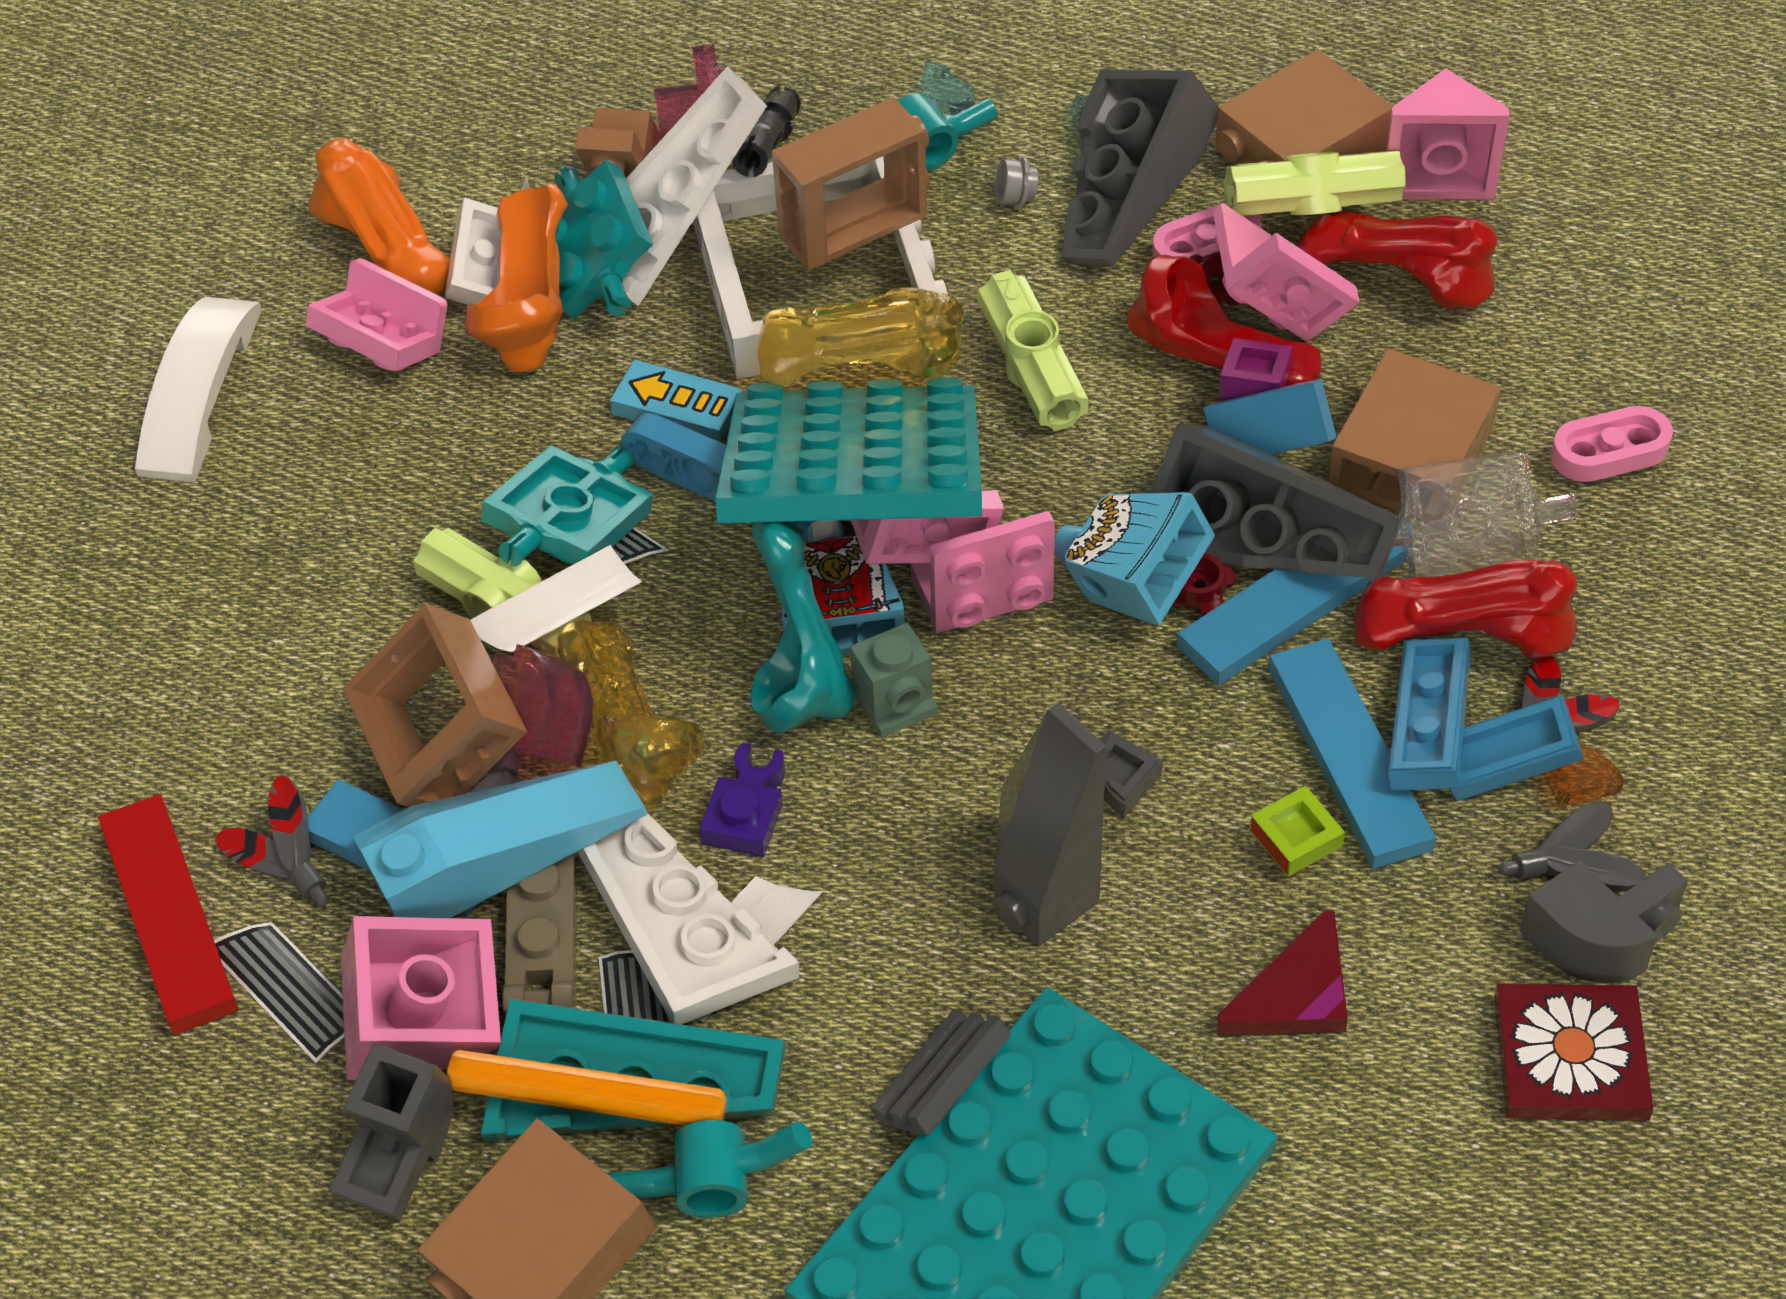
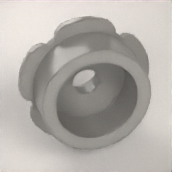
M1018 155L1015 160L1001 159L995 177L996 202L998 204L1013 205L1014 211H1020L1026 201H1033L1035 199L1038 189V171L1035 167H1030L1028 159L1022 155Z

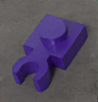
M742 743L734 757L737 780L718 777L699 828L701 844L765 857L783 806L782 791L776 788L785 777L784 753L782 750L775 749L771 762L765 767L756 768L751 766V744Z

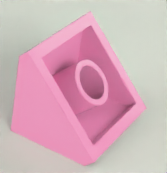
M1447 68L1394 105L1391 111L1386 151H1399L1401 161L1405 166L1406 187L1403 190L1402 199L1495 200L1509 122V108Z

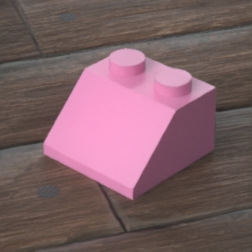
M353 916L341 955L347 1080L357 1079L373 1043L437 1065L441 1070L448 1068L454 1051L464 1050L485 1054L499 1048L501 1038L491 919Z

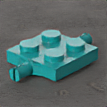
M605 159L588 177L581 181L575 168H561L560 172L562 175L556 173L554 179L568 203L555 237L560 257L559 297L563 313L575 319L594 300L603 297L608 313L614 316L626 313L624 307L628 310L631 307V301L623 286V278L627 275L632 265L654 245L620 167Z
M550 445L486 498L482 505L481 521L511 536L498 549L503 562L508 564L511 560L510 566L515 567L521 564L522 560L533 551L542 550L564 563L574 565L609 545L613 547L651 513L653 493L628 482L621 476V474L634 465L632 452L628 448L623 451V446L620 445L612 449V452L602 460L593 461L575 457Z

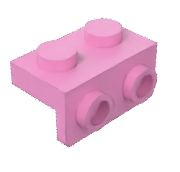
M358 258L349 264L345 291L308 305L305 326L327 336L328 340L334 345L350 348L372 359L373 363L382 369L399 371L440 353L448 304L444 298L373 263Z

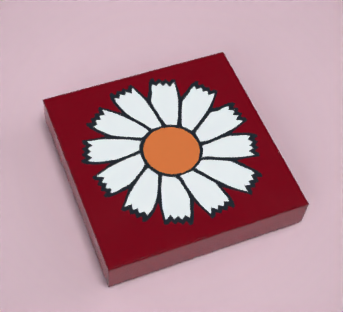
M1497 984L1494 1001L1506 1119L1650 1120L1654 1108L1637 985Z

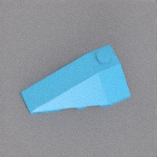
M611 761L412 805L352 836L394 917L452 918L648 814L618 762Z

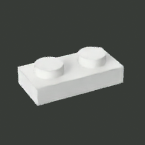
M468 198L463 199L457 212L444 298L466 305L469 302L476 305L495 289L499 282L501 242L496 215L497 207Z

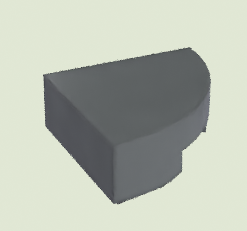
M1109 730L1101 741L1106 745L1104 799L1115 812L1125 818L1162 775L1163 761Z

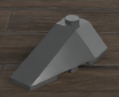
M1100 70L1079 119L1078 131L1083 136L1081 155L1074 158L1073 173L1077 176L1078 183L1076 196L1068 204L1062 258L1067 264L1114 266L1202 157L1217 123L1219 106L1192 70Z
M1177 424L1151 493L1185 492L1193 494L1215 534L1205 553L1215 556L1223 565L1380 578L1404 519L1257 447L1201 424Z
M1057 703L1046 712L1001 788L994 865L993 905L998 916L1011 930L1015 932L1022 930L1038 947L1097 905L1100 899L1106 745L1060 703Z

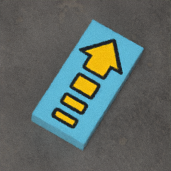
M634 359L610 399L612 415L635 421L642 413H653L722 443L730 429L736 395L741 393L743 389Z

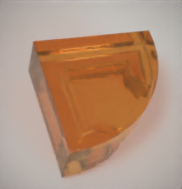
M1580 744L1584 760L1543 773L1558 807L1620 794L1624 778L1610 760Z

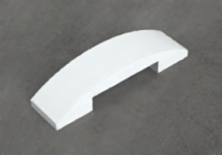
M203 297L183 317L163 355L150 392L135 464L137 477L195 483L212 440L207 423L235 351L246 352L262 311L260 302Z

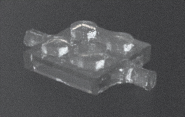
M1522 450L1398 468L1402 500L1399 517L1404 519L1393 547L1402 546L1408 557L1410 578L1452 575L1510 560H1538L1537 543L1541 532V525L1564 520H1576L1578 510L1571 507L1577 506V501L1572 493L1564 496L1538 499L1530 481L1528 452Z

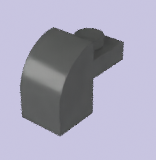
M1579 860L1529 894L1520 933L1553 965L1571 976L1596 983L1626 981L1646 972L1655 942L1666 936L1680 921L1682 911L1679 907L1688 880L1668 862L1618 897Z
M376 1043L372 1044L343 1107V1110L359 1125L329 1189V1192L336 1198L401 1221L427 1160L438 1161L450 1125L453 1089L450 1080L437 1065Z

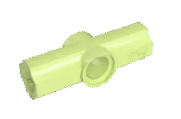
M1399 151L1339 156V152L1308 153L1287 156V161L1236 164V166H1226L1224 179L1225 202L1228 207L1242 216L1290 211V215L1324 214L1342 211V206L1392 203V201H1402L1403 190L1406 187L1405 166L1401 161Z
M1011 270L993 274L990 280L978 289L977 299L1005 355V370L1008 379L1022 389L1040 426H1048L1054 432L1073 427L1076 420L1088 412V397L1059 344L1057 321L1051 315L1042 311L1025 276H1017Z
M434 528L421 541L420 550L413 560L416 574L461 601L463 608L471 619L542 582L537 571L526 560H522L521 564L512 567L510 566L511 560L508 564L504 563L500 557L498 558L450 528L444 530ZM590 612L578 616L530 642V644L556 660L562 658L570 660L584 646L585 638L592 627Z

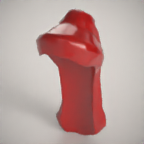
M1342 209L1339 212L1324 213L1316 217L1313 223L1300 236L1298 248L1324 265L1355 261L1402 266L1429 289L1431 297L1437 304L1449 310L1476 308L1495 292V277L1491 256L1495 254L1497 236L1492 227L1479 219L1454 216L1380 219L1364 214L1347 212Z
M1158 255L1153 257L1147 264L1141 278L1139 296L1127 313L1128 327L1137 338L1145 340L1164 352L1222 369L1233 338L1293 346L1292 367L1285 386L1318 378L1322 371L1319 349L1306 342L1287 341L1258 329L1233 323L1227 318L1209 288L1206 274L1199 263L1185 256Z
M1510 560L1476 570L1437 577L1393 578L1385 576L1375 578L1367 583L1355 610L1353 618L1355 643L1366 649L1385 651L1402 640L1416 636L1482 630L1519 647L1522 654L1527 658L1544 659L1553 654L1568 651L1577 630V622L1571 600L1576 592L1577 578L1569 567L1555 560L1545 562L1540 560Z

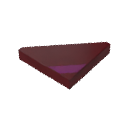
M1334 910L1323 911L1218 1014L1217 1036L1346 1032L1348 1016Z

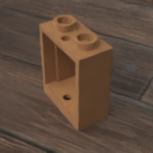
M892 97L772 150L779 237L808 271L927 217V190L930 189V178L926 170L925 148L929 146V136L922 120L915 114L910 115ZM883 156L884 178L825 204L824 182Z
M426 603L406 621L400 630L342 688L396 803L407 807L466 794L528 732L470 619ZM445 662L466 705L424 747L404 703Z

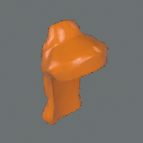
M347 138L333 139L320 147L316 154L317 171L320 174L314 183L312 195L308 200L309 213L322 224H333L357 234L377 266L438 296L445 293L451 257L438 250L427 239L421 221L400 191L399 178L394 168L379 160L370 150L361 148Z
M555 183L539 188L523 189L500 200L496 214L501 234L499 282L495 289L487 294L479 303L475 305L469 302L466 309L464 327L468 334L478 339L484 345L496 349L500 353V358L506 368L513 372L533 371L539 369L544 364L549 348L557 337L558 325L563 313L559 297L560 257L555 237L568 203Z

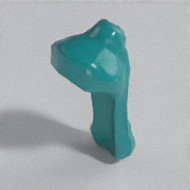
M755 522L752 525V535L757 548L765 559L772 583L787 614L788 624L774 655L755 674L751 691V706L768 729L782 734L800 727L816 717L823 719L844 718L853 707L856 692L850 682L849 675L845 672L841 650L830 632L815 598L811 575L805 568L803 531L790 522Z

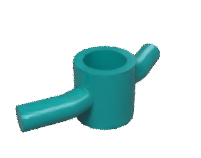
M912 93L898 100L910 115H917L926 127L929 136V146L925 148L927 171L939 168L952 157L959 144V136L965 135L998 118L996 107L988 98L950 116H944L926 96L919 93Z
M723 1120L697 1121L683 1126L675 1133L674 1164L657 1169L607 1174L638 1199L658 1198L675 1194L678 1209L687 1215L699 1218L724 1217L739 1212L746 1206L748 1201L747 1174L773 1167L810 1148L812 1136L806 1125L797 1121L758 1142L746 1145L745 1134L742 1128L734 1123Z

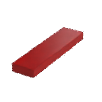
M161 793L99 815L98 819L172 1034H179L239 1011Z

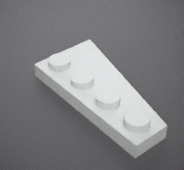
M728 66L626 178L654 244L632 265L627 275L623 278V286L628 298L638 306L767 107L745 81Z
M649 814L577 851L671 1023L682 1025L799 978V961L784 947L778 950L762 934V925L744 907L738 910L718 891V882L701 865L695 868L677 850V841Z

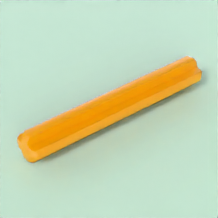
M457 1050L452 1053L447 1069V1077L451 1082L452 1089L457 1092L682 1126L703 1120L724 1121L727 1105L725 1092L717 1088Z

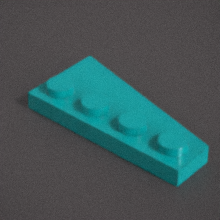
M510 999L497 1056L721 1089L725 1092L727 1099L724 1120L774 1115L786 1045L785 1041L780 1039ZM489 1096L480 1135L484 1141L519 1138L536 1118L540 1119L558 1135L671 1124Z

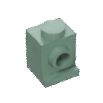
M908 622L850 646L852 686L856 692V699L881 738L938 714V705L932 697L931 657Z

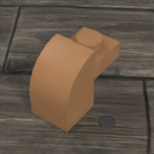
M595 108L592 128L578 127L575 150L586 169V177L607 159L620 167L625 178H627L658 144L659 131L650 111Z

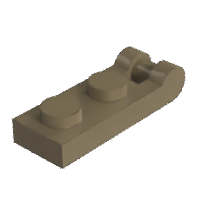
M574 854L507 888L505 985L503 987L504 1020L510 999L577 1009V867ZM552 984L551 989L529 990V985Z

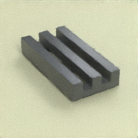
M953 1009L870 1109L882 1126L926 1136L930 1135L1011 1035L1000 1017L989 1016L985 1021L981 1014L971 1012L966 1017L963 1011Z

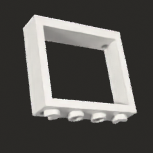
M883 156L824 182V202L836 200L884 178ZM773 162L768 163L764 172L757 177H753L754 167L750 170L748 177L741 175L736 169L725 171L692 222L736 379L941 340V310L949 309V299L944 281L942 279L934 281L932 276L935 273V259L929 239L920 241L918 234L922 232L921 219L893 232L913 291L756 322L751 320L723 221L777 211Z

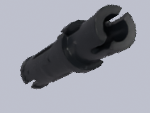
M776 86L770 90L766 99L762 100L767 107L732 160L733 167L741 175L748 177L753 167V177L762 174L772 157V150H775L779 143L786 140L793 131L795 122L791 121H793L800 110L801 100L798 93L791 87L785 86L784 91L780 94V86Z

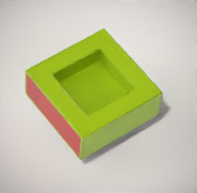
M1306 786L1253 813L1250 819L1249 830L1288 877L1343 847L1345 831Z

